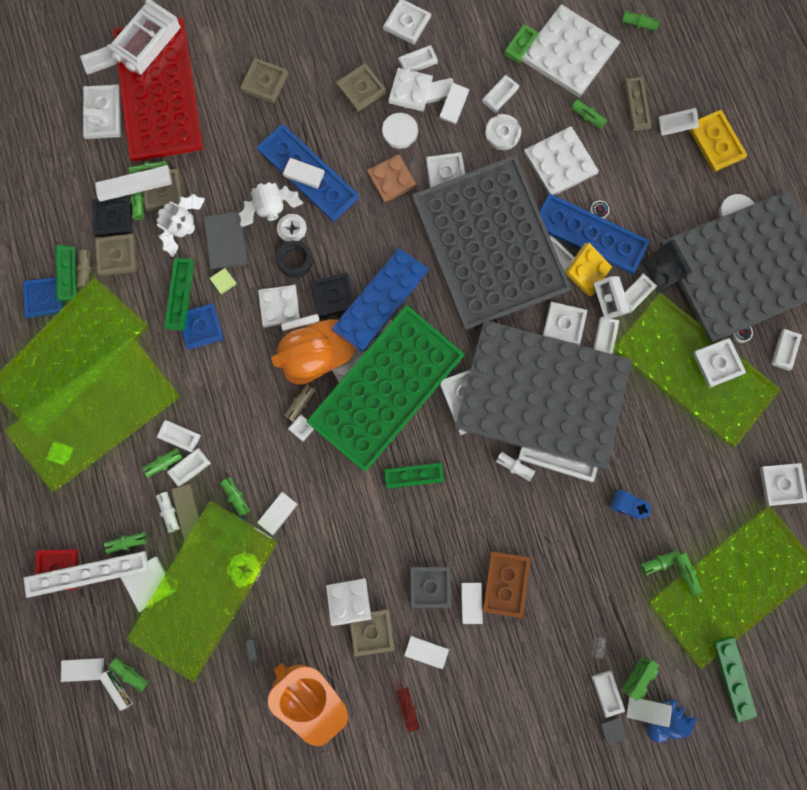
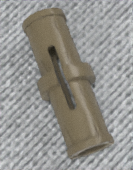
M78 250L76 287L80 289L89 288L91 252L87 250Z
M306 384L297 398L294 397L292 405L284 416L294 422L300 411L306 408V403L316 391L313 388L310 389V386Z

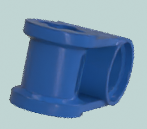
M617 489L610 505L611 509L636 519L646 518L651 513V506L648 502ZM642 506L644 513L638 514L639 510L636 507Z

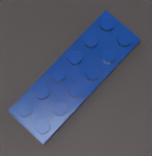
M284 124L280 125L256 147L257 151L282 174L290 158L324 170L325 173L318 189L289 178L287 179L333 223L359 199V194Z
M550 193L540 210V215L549 235L578 249H581L584 243H590L609 264L631 274L635 273L650 240Z
M399 248L334 325L332 332L363 353L425 277L429 268Z

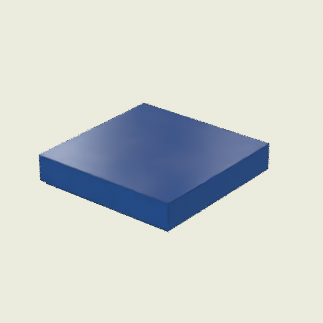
M55 277L23 281L24 317L34 318L64 314V301H56Z
M214 303L188 310L186 328L181 330L187 350L224 340Z

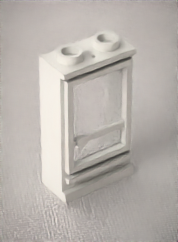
M152 0L145 1L146 4L111 45L108 44L107 46L111 52V57L118 63L121 61L131 72L136 71L140 75L181 28L176 16Z

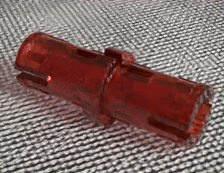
M409 688L399 689L396 693L401 706L400 713L403 714L407 732L418 730L420 726L415 714L416 707L412 703Z

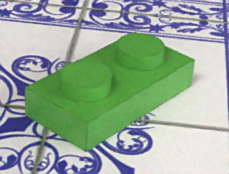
M524 24L505 50L504 55L520 63L539 33Z

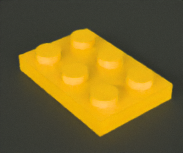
M722 110L699 119V127L689 129L713 173L747 157L746 151Z

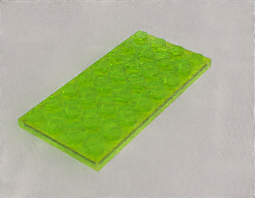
M93 277L0 371V401L38 437L42 438L149 326L100 281Z
M659 293L614 346L613 351L621 357L632 359V367L733 448L781 391V388L740 356V361L746 373L708 388L692 353L721 341L718 340L710 344L701 325L663 294Z
M132 336L4 431L50 490L55 492L178 400L180 395Z
M209 501L126 640L194 683L277 546L278 541L217 503Z
M767 506L692 566L693 569H696V577L703 590L701 593L690 595L684 578L682 579L679 576L647 603L697 667L702 669L717 657L713 641L733 636L735 640H738L807 583V550L773 508Z

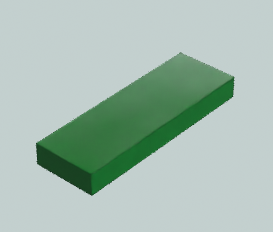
M55 246L56 301L76 302L77 300L75 247Z
M442 462L384 469L386 489L444 482Z

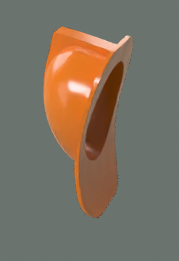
M329 319L296 329L285 335L278 344L277 354L272 356L271 359L275 367L283 369L285 377L291 383L303 385L349 362L355 354V347L332 332V328L339 320Z
M283 663L274 669L277 678L268 694V706L276 717L295 731L305 742L313 746H323L345 727L348 721L346 706L318 670L305 665H293L287 668Z

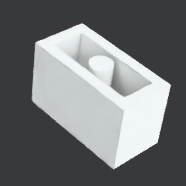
M619 276L608 277L594 283L605 319H612L630 313Z

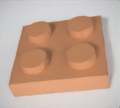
M399 154L367 170V174L384 203L416 188V183Z

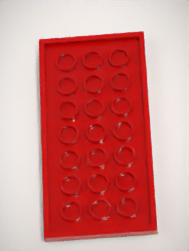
M177 18L181 28L141 75L136 71L131 72L121 61L117 62L129 157L132 162L204 150L185 21L183 18ZM153 22L143 25L149 31H154L155 35L161 29ZM125 27L113 29L114 40ZM140 29L124 49L137 57L153 37H150L147 32Z

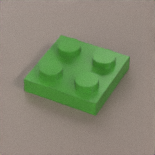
M641 656L621 691L636 701L639 698L642 699L648 688L646 686L649 681L653 680L658 673L657 668L659 664Z

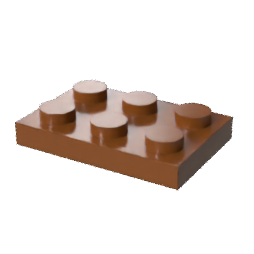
M491 551L482 612L523 618L531 558Z

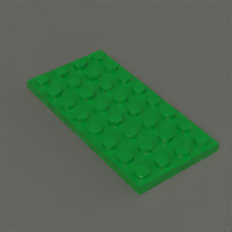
M406 305L306 423L366 472L465 354Z

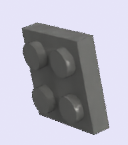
M411 567V608H451L450 567Z

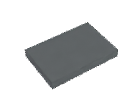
M240 211L203 217L212 271L248 265L244 231L240 225Z

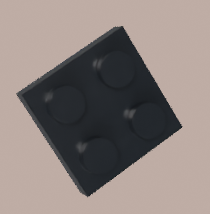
M129 196L104 201L92 199L93 234L96 237L133 234L132 204L130 203Z
M670 240L643 259L659 292L665 291L693 273L675 240Z
M348 272L311 281L320 318L344 313L355 301Z

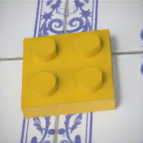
M584 243L565 271V274L587 296H593L596 292L594 283L603 280L612 266L590 243Z

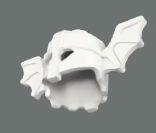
M260 183L250 192L253 200L250 202L244 201L245 207L239 213L241 217L240 225L244 227L252 224L255 211L258 216L267 217L268 221L276 220L278 214L284 208L283 200L287 201L292 208L302 205L303 202L299 199L298 192L290 191L287 186L279 190L276 183H267L266 185Z
M191 194L187 198L180 196L178 205L170 201L169 204L164 205L163 209L159 210L157 226L164 231L158 237L163 242L162 250L167 251L171 257H174L179 248L173 239V235L175 237H184L186 234H191L194 231L193 216L187 210L191 208L200 209L205 200L204 198L196 197L195 194Z

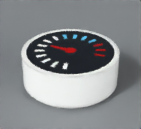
M596 201L591 206L590 212L605 219L609 214V206L604 201Z
M748 327L732 334L733 339L738 343L747 342L752 338V328Z

